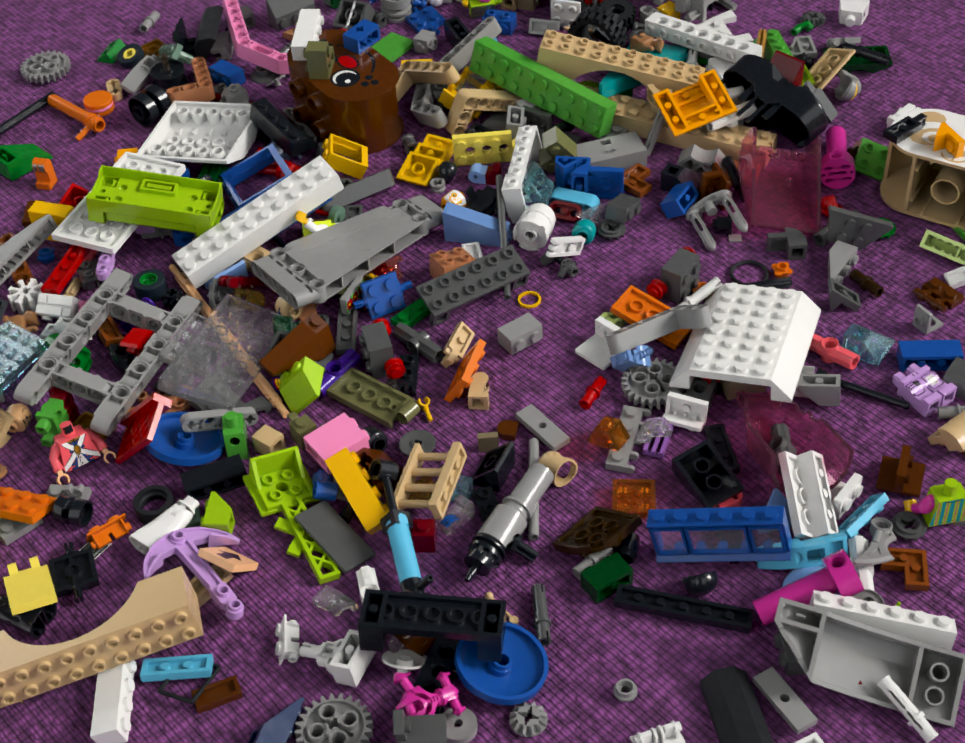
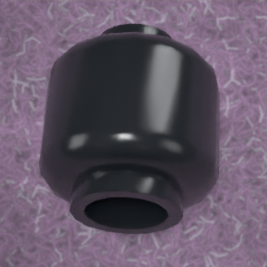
M374 426L365 427L364 430L370 437V449L384 451L388 443L386 434Z

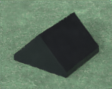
M510 441L486 452L469 482L479 487L491 485L493 491L499 493L515 465L514 443Z

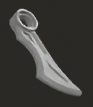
M875 517L871 520L869 532L873 535L868 549L854 560L853 565H875L894 560V557L888 550V545L896 541L897 538L892 531L893 523L890 520L882 517Z

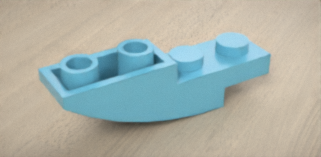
M844 532L802 541L798 538H793L791 561H756L757 568L797 569L823 565L821 558L840 549H844L848 555L847 535ZM781 541L773 543V548H782Z

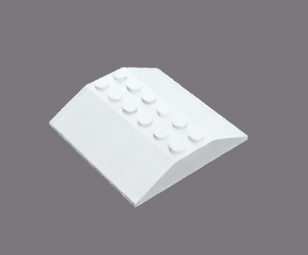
M174 100L136 154L167 161L229 164L244 159L256 140L259 127L250 119L251 104Z

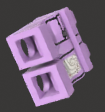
M913 363L906 370L908 376L901 372L893 376L892 383L898 387L897 395L903 397L905 401L909 402L925 418L935 413L937 406H946L954 401L957 386L953 383H945L935 372L930 371V367L927 365L920 368Z

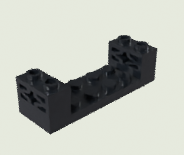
M366 589L358 621L360 650L383 652L387 634L477 641V660L501 662L506 629V601Z

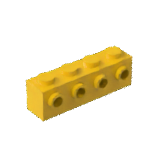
M345 447L326 459L325 463L366 532L372 536L382 529L380 520L389 512L388 505L386 503L382 504L379 499L382 496L376 486L372 487L368 481L371 479L368 471L365 468L361 469L358 462L361 460L355 451L351 452Z

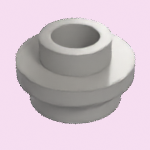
M625 678L615 684L614 696L619 701L630 702L637 697L638 689L632 680Z

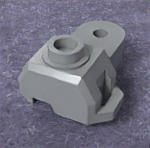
M239 83L231 84L223 89L219 103L250 104L248 102L249 95L247 90Z

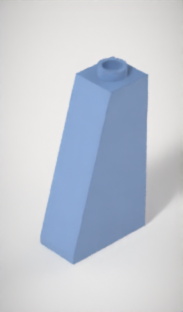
M446 202L442 213L445 241L459 243L479 242L480 245L500 247L498 218ZM506 221L508 246L509 241L513 240V230H511L510 222Z

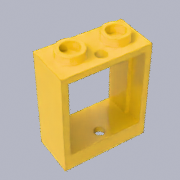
M331 133L328 139H325L322 148L324 152L322 158L333 170L362 179L368 168V147Z

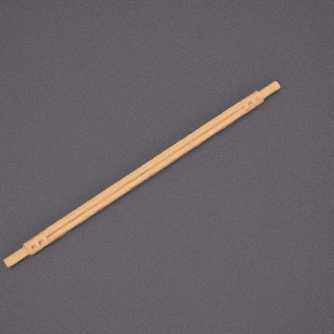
M171 264L169 270L175 276L179 286L186 295L203 302L200 313L265 398L272 404V407L276 408L283 418H288L287 415L290 412L283 405L281 397L183 272L179 271L175 264Z

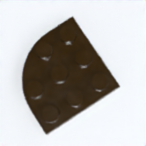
M595 506L552 544L556 551L585 557L591 553L619 546L622 540L634 533L643 521L640 515Z

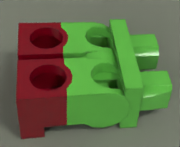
M51 386L48 391L50 394L48 402L43 404L41 411H37L35 414L38 422L35 426L36 432L43 434L40 441L43 446L51 447L54 444V436L61 433L59 425L62 422L71 421L73 423L79 416L72 393Z

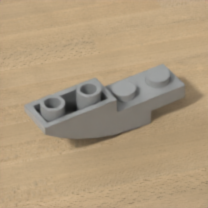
M154 54L152 56H145L129 72L120 84V87L134 95L149 83L151 68L162 62V59Z

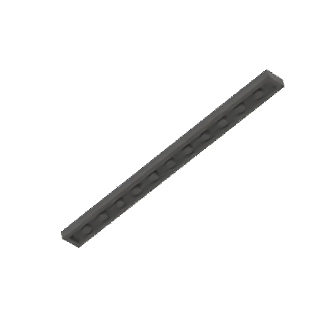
M363 205L345 206V220L364 213ZM340 300L336 339L337 356L343 355L350 348L356 351L358 309L354 310L353 308L348 315L342 314Z

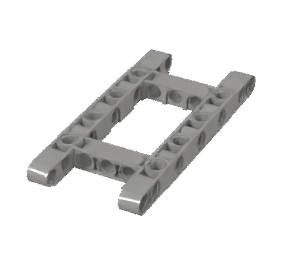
M115 268L18 384L14 392V399L30 406L37 405L51 386L99 404V407L93 413L94 417L91 421L90 429L109 436L201 311L203 302L185 295L181 297L171 312L125 295L130 289L129 286L132 283L133 274ZM108 316L139 328L156 332L145 344L139 357L136 356L126 369L123 378L115 383L101 378L100 375H93L83 371L82 368H75L69 365Z

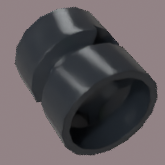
M60 495L53 506V518L57 522L86 527L93 515V504L89 500Z

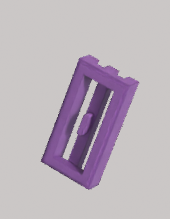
M653 421L643 448V455L663 459L674 425L669 424V426H666L664 422H661L660 425L658 421ZM656 430H659L655 442L653 444L652 450L649 451ZM663 431H665L666 435L662 443L660 452H656Z

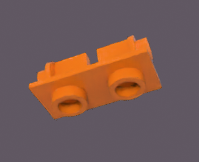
M125 513L120 516L114 515L104 525H96L88 531L86 542H90L93 550H99L112 543L109 537L110 534L117 540L129 533L132 527L129 522L124 523Z

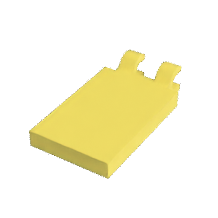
M38 556L29 558L31 568L18 571L16 562L7 565L10 576L3 577L12 616L58 602L48 566H40Z

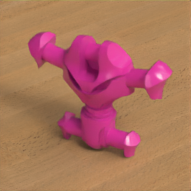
M395 672L393 684L400 683L405 690L401 702L395 707L396 710L405 709L408 716L435 714V709L438 706L444 707L448 702L453 709L452 714L460 716L466 710V707H462L458 699L459 691L457 687H454L448 678L449 672L438 673L436 679L440 681L442 688L435 689L434 693H429L418 685L414 687L408 679V676L411 674L410 672Z

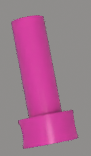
M832 126L826 131V154L822 157L819 166L822 183L832 189L847 187L853 182L856 174L854 158L847 152L846 131L841 126Z
M840 549L821 558L824 568L752 601L764 627L774 622L780 597L809 605L813 590L827 591L832 594L838 593L841 596L851 597L864 591L861 580L845 550Z

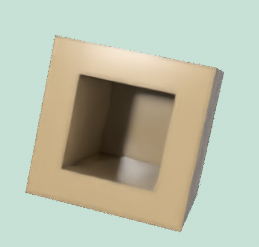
M266 424L251 436L255 451L262 455L286 449L284 435Z

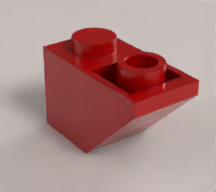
M133 327L122 339L119 346L126 348V352L139 357L145 344L156 332Z

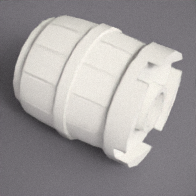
M534 203L528 206L521 214L519 221L513 229V238L520 243L519 246L527 251H538L539 248L546 245L556 222L553 210L546 204Z

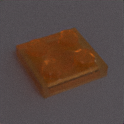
M612 479V510L640 515L641 518H648L649 509H656L655 479Z

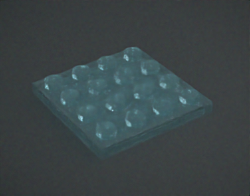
M9 320L0 326V394L50 346L46 340Z

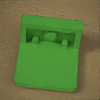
M861 138L853 146V150L857 151L855 157L856 172L882 181L888 147L869 139Z

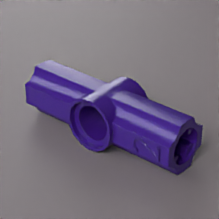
M350 348L337 360L327 363L318 398L325 397L327 395L326 390L351 367L354 368L361 361L360 356L355 350Z

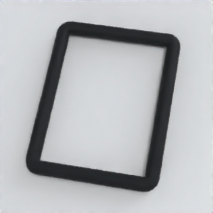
M213 663V668L216 669L192 699L163 690L171 681L169 679H166L158 688V693L193 704L203 693L205 686L209 685L220 671L221 666Z

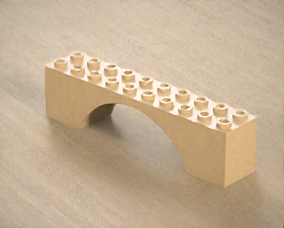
M547 29L540 44L537 58L538 63L571 80L593 71H614L633 77L646 87L653 83L660 91L667 88L669 90L672 89V93L697 83L699 75L705 73L706 68L699 65H691L683 61H675L666 57H658L650 53H642L633 49L629 50L620 46H613L604 42L592 41L587 38H580Z
M182 566L138 581L129 599L110 619L94 630L75 639L52 645H31L13 639L5 630L0 631V708L204 635L198 597Z

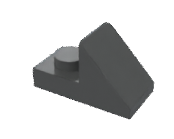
M832 278L828 279V300L831 312L841 303L844 307L850 308L855 312L861 308L859 294Z

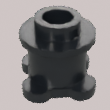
M729 214L728 217L716 215V219L712 220V227L716 229V233L728 231V234H732V219Z

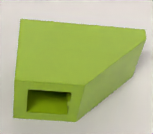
M211 491L209 500L205 502V515L201 517L200 527L219 529L232 534L235 525L232 508L215 491Z

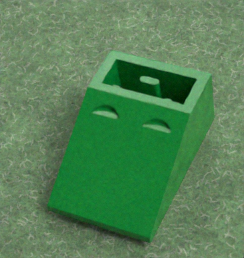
M35 144L1 145L0 174L11 181L17 180L24 174L33 171L32 161L35 157L52 159L53 156Z

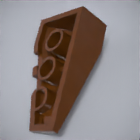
M313 312L265 355L258 364L271 376H276L289 371L296 361H300L305 356L313 361L317 360L319 362L324 360L336 349L329 325Z

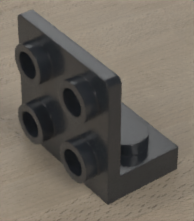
M180 18L178 23H176L175 31L172 33V39L175 43L183 46V52L196 58L193 50L196 38H187L184 20Z

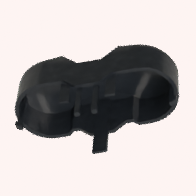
M747 54L742 56L724 72L721 81L725 84L726 88L743 86L745 91L737 99L741 102L749 101L736 115L738 117L741 116L755 103L757 110L745 120L746 123H749L753 119L754 123L749 127L758 130L762 128L765 130H779L784 137L796 144L797 148L808 146L826 130L828 120L819 100L805 86H795L786 80L773 63L757 55Z

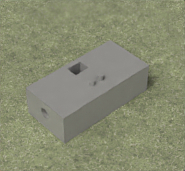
M635 131L576 144L577 157H591V166L624 168V172L637 163L647 167V148Z

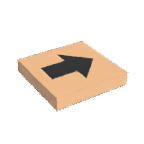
M225 546L200 548L198 552L200 558L231 573L255 571L259 564Z

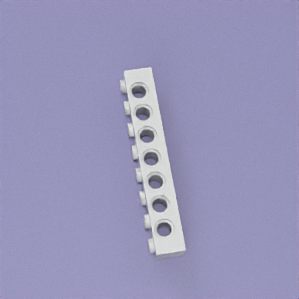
M654 12L645 19V34L660 37L663 40L735 63L747 54L757 55L762 58V45L659 12Z

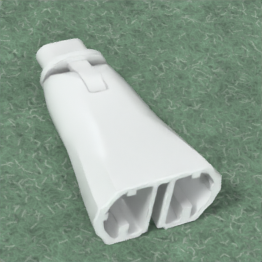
M189 495L183 500L179 499L177 503L169 507L157 518L129 536L130 542L138 551L146 555L151 546L161 537L172 531L185 528L195 514L194 510L200 503Z

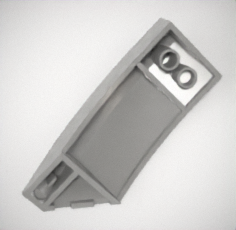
M782 597L779 598L774 622L811 683L900 712L877 685L883 678L890 675L919 712L923 711L926 720L950 727L955 726L965 679V654L893 634L828 612L825 609Z

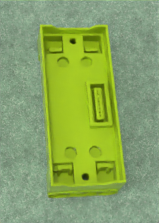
M101 165L93 189L86 197L88 221L105 224L109 220L196 233V237L201 236L220 222L224 210L222 182Z

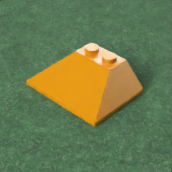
M715 69L700 74L697 83L671 93L667 88L653 94V98L675 138L737 112L735 104Z

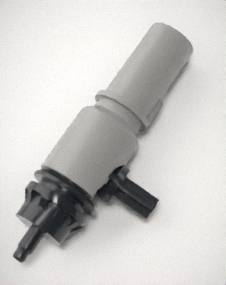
M540 463L531 464L511 494L502 500V504H498L477 534L472 538L468 545V554L464 558V562L469 568L464 577L466 582H470L476 574L480 576L489 575L492 569L498 568L506 559V551L510 555L515 552L533 564L539 552L522 542L523 536L521 534L527 527V521L538 508L539 500L554 480L553 473L545 465Z

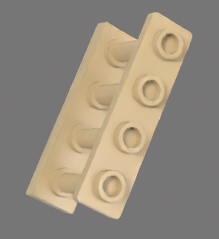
M453 442L450 450L444 453H424L420 443L414 444L394 492L398 510L404 511L405 508H429L435 520H443L467 458L461 442ZM424 461H445L444 466L441 468H421ZM439 476L435 484H415L417 477ZM411 492H433L429 500H408Z

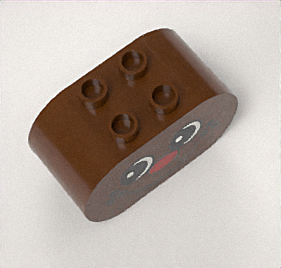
M323 30L321 35H319V41H328L329 46H333L335 62L329 80L309 79V73L306 72L307 61H293L290 47L287 60L291 80L288 82V86L294 97L295 108H293V115L297 123H305L311 129L318 141L328 139L332 133L368 147V154H373L389 148L400 139L404 132V122L399 116L396 93L399 71L392 62L371 46L361 54L345 49L343 42L345 30Z

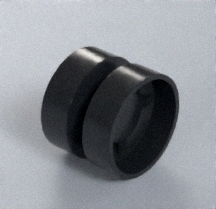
M150 84L128 100V107L132 116L144 127H150L158 122L171 106L168 95L155 84Z

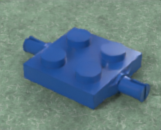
M427 6L422 10L414 7L411 9L412 13L405 17L406 22L417 33L424 29L433 31L436 35L440 34L438 27L444 25L445 20L432 6Z
M395 271L359 284L362 291V299L352 302L353 308L356 310L365 306L372 320L404 308L406 304L403 298V291L413 288L412 282L409 280L400 284Z

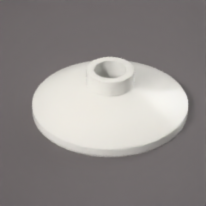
M404 649L390 650L382 654L383 663L397 669V672L411 673V670L422 668L427 658L426 655L422 657L411 650Z

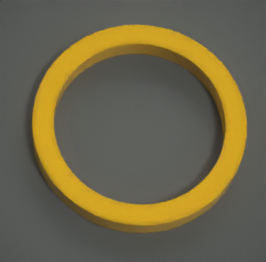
M525 291L518 296V304L523 308H535L541 303V296L534 291ZM525 295H535L539 299L532 305H526L520 301Z

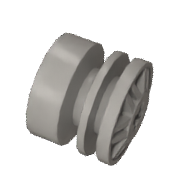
M380 0L381 12L388 15L389 23H403L406 21L405 17L412 13L411 0Z

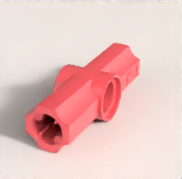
M814 333L809 350L819 354L823 362L837 363L852 371L857 367L860 355L839 346V341L836 338H823Z

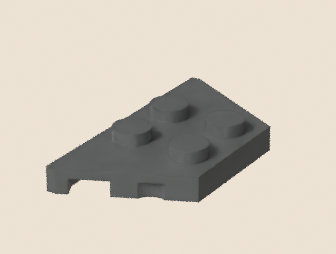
M831 205L828 207V242L835 243L839 240L862 250L894 228L893 222Z

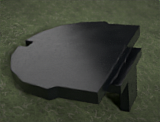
M470 186L465 191L468 197L466 208L490 216L495 213V209L498 210L496 188L493 189L486 186L483 190L478 189L475 192L473 187Z

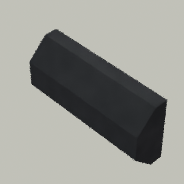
M216 5L205 9L201 17L193 49L196 57H204L206 60L217 38L224 7Z
M730 666L715 669L700 680V688L720 743H773L746 671Z

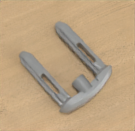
M720 190L704 197L690 207L686 213V220L692 223L706 249L710 251L716 249V242L701 217L704 212L708 216H714L718 211L716 205H724L739 231L743 233L748 231V224L733 201L732 192L729 190ZM729 206H732L734 208V213H732ZM698 224H701L703 231H700L697 226Z

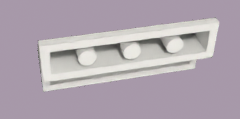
M813 450L797 456L787 451L778 453L794 537L807 540L839 533L823 455Z

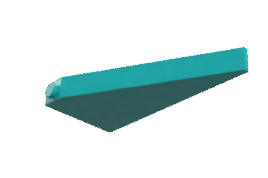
M664 44L661 53H658L655 49L652 52H642L685 63L688 61V48L684 46ZM609 71L599 83V94L608 98L642 83L626 74Z

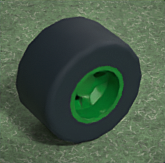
M147 269L141 271L133 278V287L139 300L147 297L156 302L161 300V296H165L168 286L164 273L160 270Z

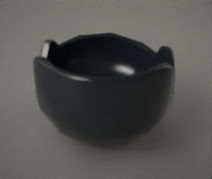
M711 571L697 576L688 575V577H682V581L689 594L705 596L716 588L718 576L715 571Z

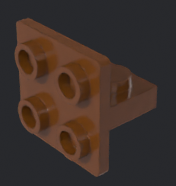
M717 162L713 163L712 171L702 173L697 202L714 192L730 189V179L726 177L723 169L719 167ZM718 204V207L720 208L721 211H722V210H725L724 205H721V206H720V205Z
M902 446L900 459L882 456L876 489L917 498L920 497L926 465L913 462L914 455H910L912 446Z

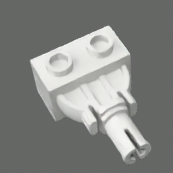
M349 629L344 639L334 642L326 641L321 645L303 642V646L299 649L301 657L316 659L318 666L325 667L333 675L336 683L353 687L358 686L376 651L360 650L358 631Z

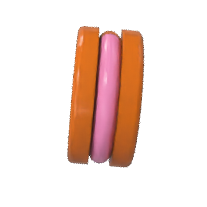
M93 91L83 99L85 111L92 112L100 117L110 114L115 108L112 94L108 91Z

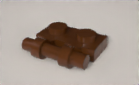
M936 277L923 284L922 289L916 287L913 291V294L918 296L920 301L927 302L931 305L932 309L935 311L939 310L942 313H945L948 308L952 310L964 302L965 298L963 294Z

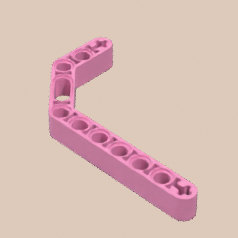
M222 0L223 13L236 55L274 73L290 74L287 60L288 53L278 52L250 40L238 0Z

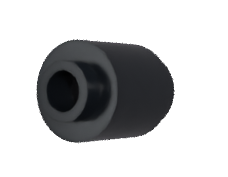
M634 532L623 539L621 544L616 547V552L628 564H632L637 558L640 537Z

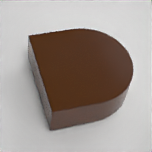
M501 421L497 425L498 436L504 440H516L519 421Z

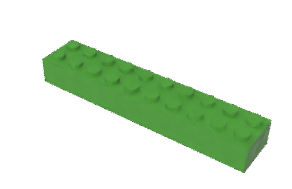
M487 36L475 40L470 71L597 138L610 133L617 107L616 102Z

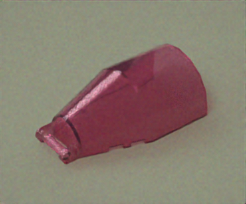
M771 390L761 393L737 392V403L743 409L747 448L753 459L779 491L786 494L783 477L776 470V454L769 447L771 442V426L775 423H785L789 427L791 443L797 449L796 456L811 450L823 455L830 490L840 483L849 470L854 450L827 421L823 419L816 420L812 417V412L801 411L799 405L793 401L788 403L771 400Z

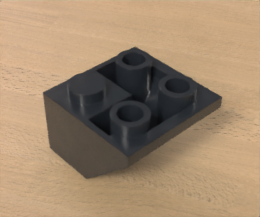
M668 163L661 172L660 189L670 192L675 185L692 181L696 190L699 191L702 175Z

